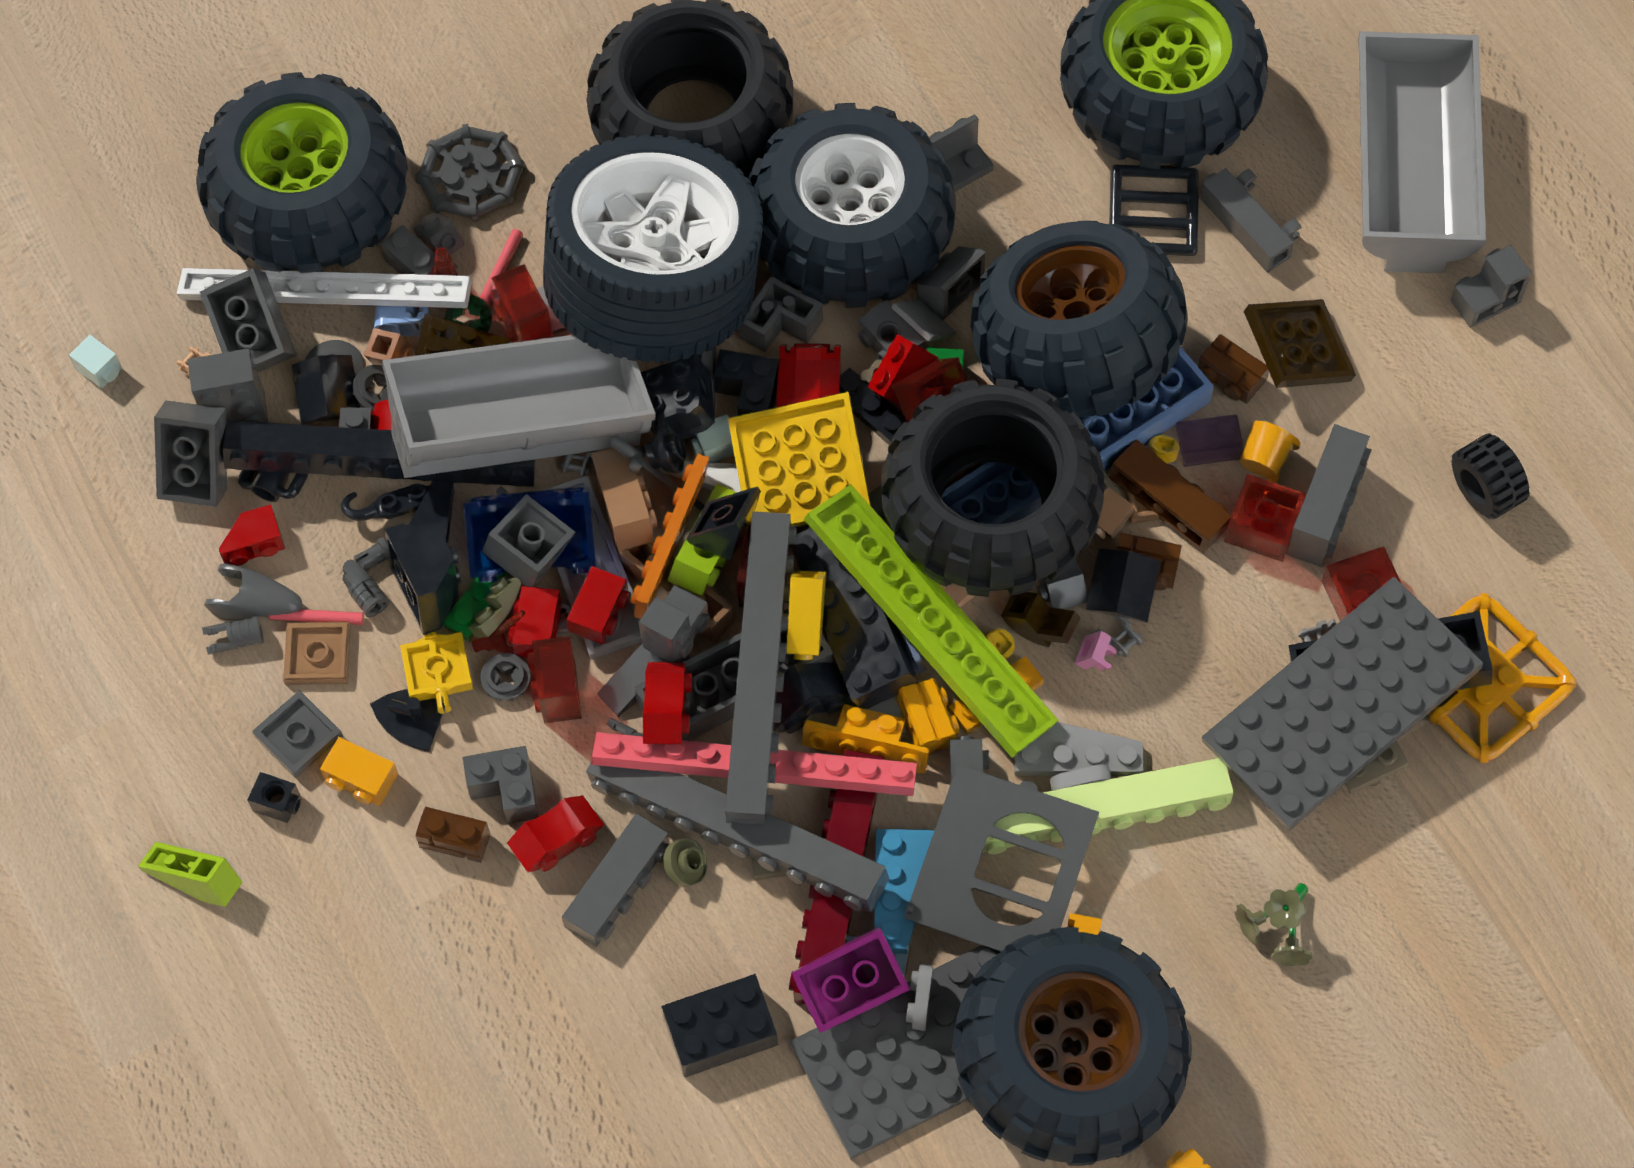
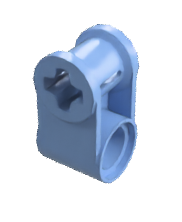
M376 306L374 328L398 333L402 336H419L424 315H430L428 307H419L420 311H418L417 307Z

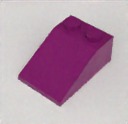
M880 927L847 942L791 972L819 1033L910 990Z

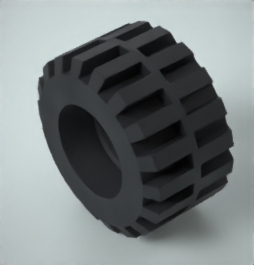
M1491 433L1484 434L1452 455L1451 465L1460 491L1470 505L1486 518L1496 519L1528 499L1530 487L1525 470L1513 450L1496 435Z

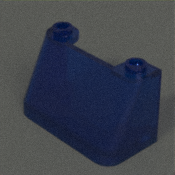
M590 487L485 495L465 499L463 509L470 577L478 578V582L497 581V575L507 572L482 553L489 533L526 494L575 531V535L551 568L565 567L572 569V574L589 573L591 566L596 567Z

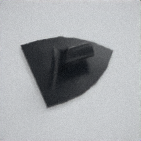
M408 689L387 694L370 703L377 721L388 734L403 744L429 752L443 715L438 712L436 698L419 701L417 698L410 699Z

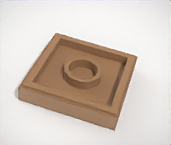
M287 623L284 684H348L350 623Z

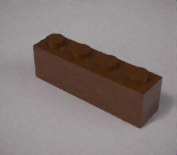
M1136 439L1112 464L1109 478L1126 492L1134 495V498L1149 511L1157 513L1159 519L1203 554L1227 530L1232 517L1222 504L1214 502L1205 495L1200 486L1190 483L1180 475L1175 466L1167 464L1160 459L1151 447L1143 445Z

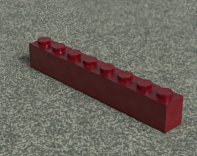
M845 750L844 756L883 760L882 756L849 750ZM831 789L828 800V808L832 809L830 820H824L821 838H825L834 844L865 857L878 793ZM810 885L808 898L813 899L811 910L805 909L802 921V929H807L805 940L798 941L795 959L800 960L799 968L846 944V934H849L854 910L848 907L843 902V899L834 895L826 897L818 893L814 889L815 886ZM791 974L789 990L793 991L794 1002L806 1004Z

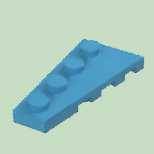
M876 829L875 862L886 867L889 881L875 905V929L881 928L893 954L908 953L916 922L904 918L906 914L905 908L910 902L934 830Z

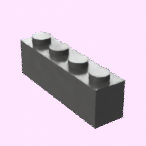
M636 813L562 915L564 927L595 947L598 946L602 939L606 941L615 929L614 922L618 916L626 914L634 902L633 895L638 888L643 889L650 881L653 867L657 862L662 863L664 861L665 850L670 844L668 833Z

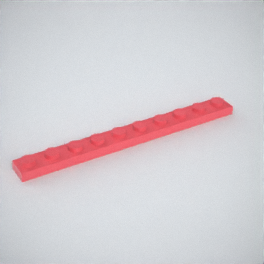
M597 732L592 753V765L728 778L731 745L682 740V745L643 744V736ZM778 750V753H772L771 764H776L775 783L907 796L914 795L917 763Z

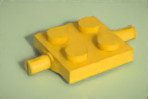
M435 631L424 635L423 638L416 642L400 645L410 699L417 698L419 701L436 698L438 712L444 714L443 703L446 713L451 711L449 695L473 690L462 632L441 635L436 634Z

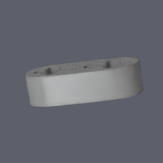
M1101 764L1057 774L1050 779V785L1053 791L1112 778L1109 766Z

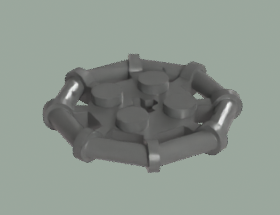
M462 124L461 128L435 141L431 139L426 144L427 151L420 170L415 174V181L421 185L432 203V209L437 213L446 212L477 221L478 217L505 204L510 205L515 200L514 193L521 173L525 171L526 167L525 162L520 160L508 141V135L503 131L496 133L470 127L469 124ZM471 139L491 144L488 148L472 145ZM462 140L464 142V145L454 146L449 153L445 150V148ZM500 150L508 163L500 164L496 155ZM436 158L443 161L439 172H431ZM474 169L478 174H472L470 178H467L465 171ZM508 176L505 186H498L501 177ZM442 183L447 191L442 195L439 194L434 184ZM488 194V197L494 195V197L477 205L482 196ZM453 199L468 202L469 205H464L452 201Z

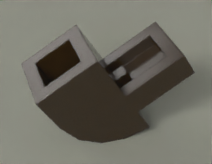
M1032 592L1010 596L1001 614L1003 620L1017 634L1045 647H1049L1051 642L1068 644L1081 618L1076 611L1049 607L1038 593Z

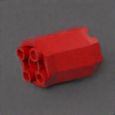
M794 343V347H791V350H787V344H781L779 346L777 408L840 394L841 345L836 344L834 350H830V344Z

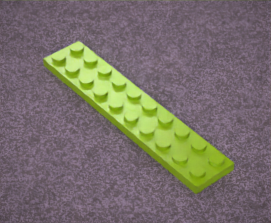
M852 484L807 513L804 521L1012 758L1059 721L940 584L926 575L924 566L917 560L913 563L909 560L895 541L894 532Z

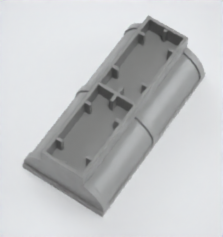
M1360 31L1358 51L1362 244L1369 253L1384 259V271L1444 273L1447 262L1471 256L1479 251L1486 242L1479 35Z
M577 335L382 360L392 417L391 434L404 478L613 448L609 443L612 436H619L631 446L639 445L641 434L648 433L652 420H655V411L636 360H627L625 357H622V359L617 358L611 353L609 355L605 354L598 348L594 349L588 346L587 342L583 343L580 341Z

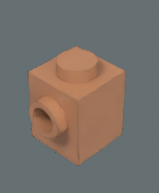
M374 328L364 356L373 365H382V360L413 356L414 347L401 334Z

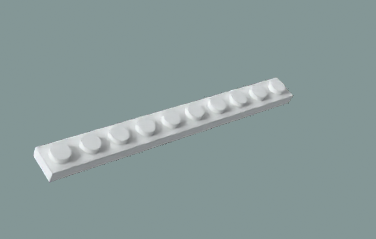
M183 268L177 295L180 300L203 301L200 291L248 270ZM260 270L266 272L277 303L467 308L472 286L470 276L343 272L300 273L299 271H281L280 273Z

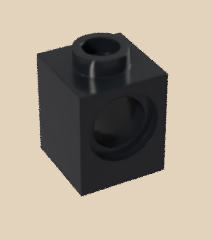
M260 772L247 801L253 812L288 823L291 815H295L298 812L302 797L295 783ZM274 795H284L281 801L277 803L270 802Z

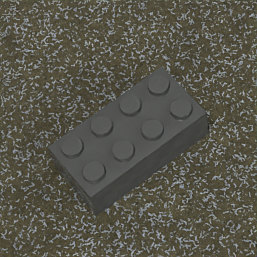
M1334 424L1294 525L1286 555L1322 567L1326 557L1332 558L1340 532H1342L1347 520L1350 506L1352 507L1357 494L1360 480L1362 481L1368 465L1367 462L1372 449L1367 448L1370 436Z

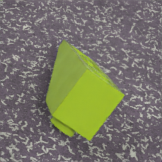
M160 842L154 843L138 865L141 871L202 902L226 907L243 883L226 858Z

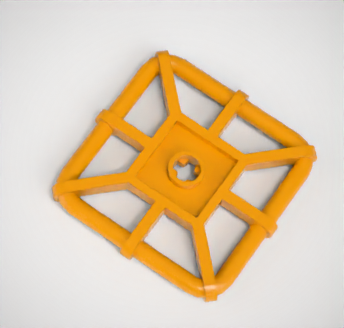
M1480 593L1479 596L1468 600L1450 616L1471 613L1477 609L1480 611L1493 668L1492 684L1456 690L1453 693L1455 695L1443 706H1437L1428 715L1430 716L1429 720L1434 725L1438 724L1467 754L1478 759L1479 763H1488V760L1501 755L1526 732L1534 731L1539 726L1538 722L1563 702L1572 690L1576 688V678L1537 639L1538 635L1533 630L1529 631L1500 602L1489 597L1488 593ZM1488 610L1520 639L1505 654L1488 639ZM1528 647L1558 677L1525 675L1511 661ZM1523 687L1557 689L1530 713L1526 712L1511 698ZM1461 703L1478 717V745L1447 716ZM1503 706L1519 722L1489 747L1488 717L1499 707Z

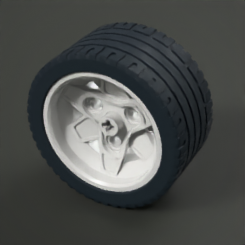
M645 134L638 137L636 135L627 136V138L619 137L615 138L614 141L607 140L602 142L601 145H594L590 147L589 151L585 150L579 154V157H574L570 164H566L562 172H559L548 194L546 208L543 288L548 304L553 309L556 318L559 319V322L565 328H568L572 335H577V338L583 343L587 342L588 346L594 349L598 348L605 354L609 355L611 353L614 357L621 359L625 357L631 361L641 360V362L655 361V363H660L664 360H668V362L677 361L680 358L684 360L694 354L698 356L703 354V351L708 352L714 349L715 345L719 346L725 342V339H729L747 318L754 298L763 229V211L757 192L751 186L752 183L747 177H744L745 174L739 168L736 169L735 164L730 160L727 161L721 154H716L714 150L708 147L704 148L703 145L696 142L693 144L690 143V140H679L677 137L672 136L667 138L663 137V135L650 136Z

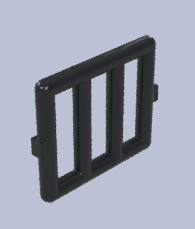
M1113 165L1110 169L1109 224H1118L1127 228L1186 230V244H1155L1161 248L1165 255L1195 256L1198 252V169L1161 166L1160 169H1149L1140 167V165ZM1122 177L1187 179V193L1122 190ZM1121 202L1187 205L1186 218L1122 216Z

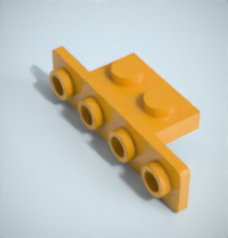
M846 704L843 706L837 726L806 720L803 728L802 745L841 755H844L845 750L882 756L883 760L917 763L916 772L922 774L926 773L929 757L928 748L900 742L906 718Z

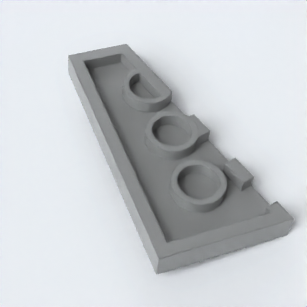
M1057 722L1047 732L1014 756L1015 776H1055L1060 773L1101 764L1109 766L1111 776L1143 773V742Z

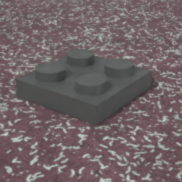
M300 690L252 731L254 737L295 778L334 745L338 737H343L341 730Z

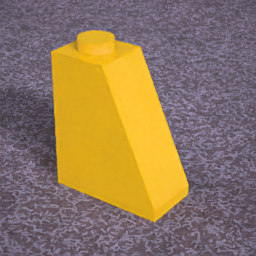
M795 570L791 576L786 654H794V659L813 660V655L819 656L826 572Z

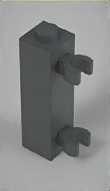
M1227 168L1217 174H1210L1202 183L1200 199L1261 267L1268 273L1291 258L1293 241L1300 236L1298 230L1302 226L1295 218H1292L1280 228L1248 193V191L1255 187L1252 181L1257 176L1250 169H1246L1235 178Z

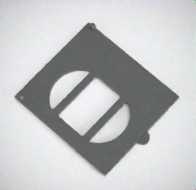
M957 764L909 904L905 908L906 914L904 918L998 951H1003L1006 945L1026 935L1034 934L1035 936L1049 933L1050 929L1061 928L1099 812L1039 792L1037 785L1032 781H1023L1018 785ZM1026 813L1039 816L1055 827L1063 840L1065 848L1059 849L995 827L994 824L1000 819L1013 814ZM988 837L1061 861L1049 901L1045 902L975 877V872ZM976 889L1042 912V915L1024 925L1009 926L997 923L989 919L977 907L971 890Z

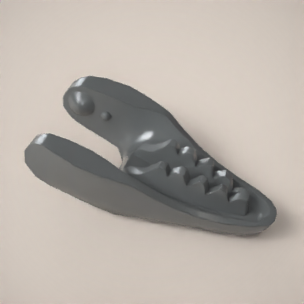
M223 563L219 564L218 572L222 576L242 579L239 592L230 601L213 598L206 599L204 604L215 616L224 620L237 621L247 618L251 619L254 616L294 613L301 608L302 599L291 589L267 576L244 567Z

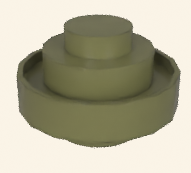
M691 838L678 839L670 843L665 850L663 858L664 868L673 883L681 887L696 885L703 880L707 872L708 862L703 847L697 841Z

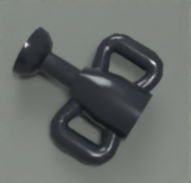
M241 470L238 476V484L243 489L251 490L255 495L266 501L277 502L279 497L284 499L295 498L305 484L308 473H296L287 490L285 486L291 472L258 471L255 479L250 480L255 470Z

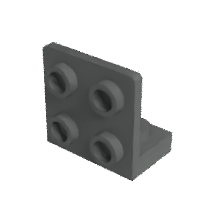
M975 114L968 118H961L952 127L942 132H935L929 137L933 150L939 148L949 167L954 192L993 171L994 164L978 144L979 119Z

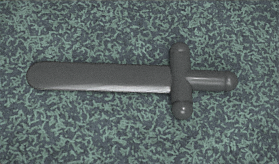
M612 436L610 438V445L630 460L629 468L631 471L638 472L641 467H644L675 492L680 487L661 471L653 468L644 459L646 454L644 446L638 445L633 448L619 436ZM696 499V502L694 504V506L698 508L700 511H702L705 506L698 499Z

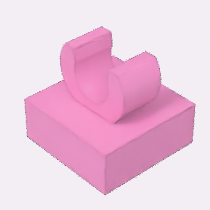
M1103 631L1085 636L1075 664L1083 669L1094 666L1099 670L1111 668L1112 665L1104 660L1105 655L1111 656L1117 652L1112 645H1109L1111 636Z

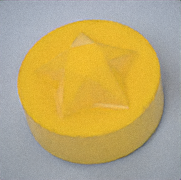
M1155 436L1150 439L1148 445L1165 463L1174 462L1178 457L1179 443L1170 436Z
M995 629L985 634V637L1005 659L1012 655L1015 642L1008 631Z

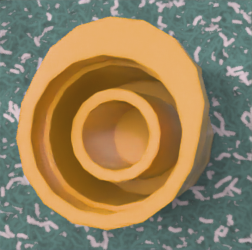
M1254 421L1240 457V464L1257 475L1269 478L1264 490L1268 493H1274L1283 464L1292 450L1300 448L1301 442L1290 432L1275 424L1265 421Z

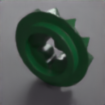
M470 295L467 308H446L445 320L466 326L465 322H461L457 318L464 316L465 310H469L470 315L480 317V319L471 321L470 327L489 332L492 325V313L490 307L482 298Z

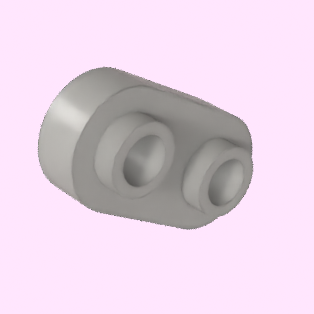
M920 965L919 971L912 970L910 990L916 991L915 1003L908 1002L906 1022L912 1023V1030L925 1031L933 966Z

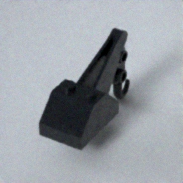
M432 481L429 486L415 483L385 493L368 507L354 510L349 506L351 500L357 497V493L352 492L342 500L341 511L345 517L354 521H365L371 518L393 519L417 510L409 525L401 523L385 529L390 569L422 634L426 635L440 630L459 597L458 583H461V576L455 565L459 563L457 552L453 545L448 546L455 494L454 483Z

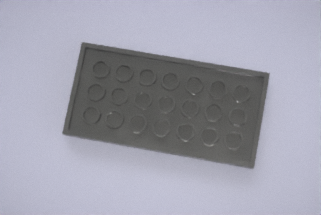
M1393 577L1202 736V742L1290 831L1483 668V662Z
M981 945L933 969L925 1031L912 1030V1023L906 1022L908 1002L915 1003L916 991L908 990L822 1033H819L818 1028H815L790 1041L794 1054L850 1160L967 1101L958 1080L959 1073L956 1058L953 1055V1036L957 1015L964 995L977 972L988 960H991L1001 951ZM911 981L907 982L909 988L911 985ZM1070 1007L1065 1008V1015L1069 1019L1076 1020ZM1035 1023V1029L1040 1034L1047 1035L1051 1033L1050 1026L1047 1023ZM1067 1043L1062 1045L1063 1051L1071 1048ZM1037 1055L1034 1057V1060L1038 1065L1048 1060V1058L1044 1055Z

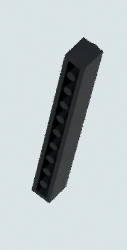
M227 420L223 443L224 469L510 485L516 487H534L536 459L404 478L391 434L392 430Z

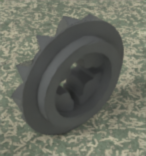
M382 365L364 367L358 372L353 381V395H355L359 405L371 408L372 411H374L375 403L388 399L387 388L381 391L380 398L376 396L375 392L367 391L372 387L373 380L378 387H387Z
M501 653L491 657L484 664L480 674V681L488 696L496 698L499 702L508 699L513 701L520 694L524 695L526 688L530 685L531 673L528 664L520 656L512 653ZM498 671L505 675L512 673L511 678L514 684H509L506 681L499 684L501 679Z

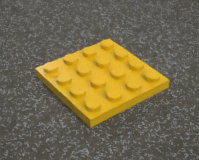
M849 392L728 418L740 489L744 491L758 486L761 490L755 512L790 514L791 525L797 527L808 525L804 521L807 513L850 484L871 506ZM751 525L748 529L749 535L751 533Z

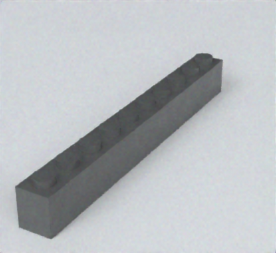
M752 511L725 807L727 823L766 825V814H773L774 795H768L769 783L775 784L776 764H771L772 753H778L779 733L773 732L774 722L781 721L782 704L776 703L777 692H783L784 673H779V663L786 661L787 643H781L782 632L788 633L789 613H784V605L789 603L790 584H786L787 573L793 574L794 555L789 554L790 544H796L797 526L791 525V515L785 513Z
M592 762L586 770L592 783V788L599 793L607 795L610 792L618 796L621 802L630 807L638 805L645 808L649 815L658 820L663 818L673 821L677 828L684 832L690 833L691 830L701 834V837L710 844L718 845L721 843L729 847L732 853L741 858L749 856L758 860V864L769 871L777 869L786 873V876L795 883L803 884L806 882L815 886L814 889L818 893L826 897L834 895L841 898L848 907L860 911L862 908L872 912L889 881L885 866L773 815L766 814V825L727 823L725 815L727 795L680 773L592 765Z

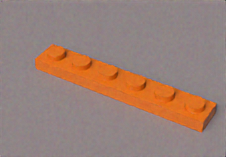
M697 453L693 465L688 463L682 479L685 482L684 487H678L672 502V505H675L673 513L668 511L663 521L662 529L665 532L662 537H656L652 548V554H655L652 561H646L641 578L644 579L642 586L636 585L632 594L631 603L635 604L634 617L641 619L657 595L706 478L709 457Z

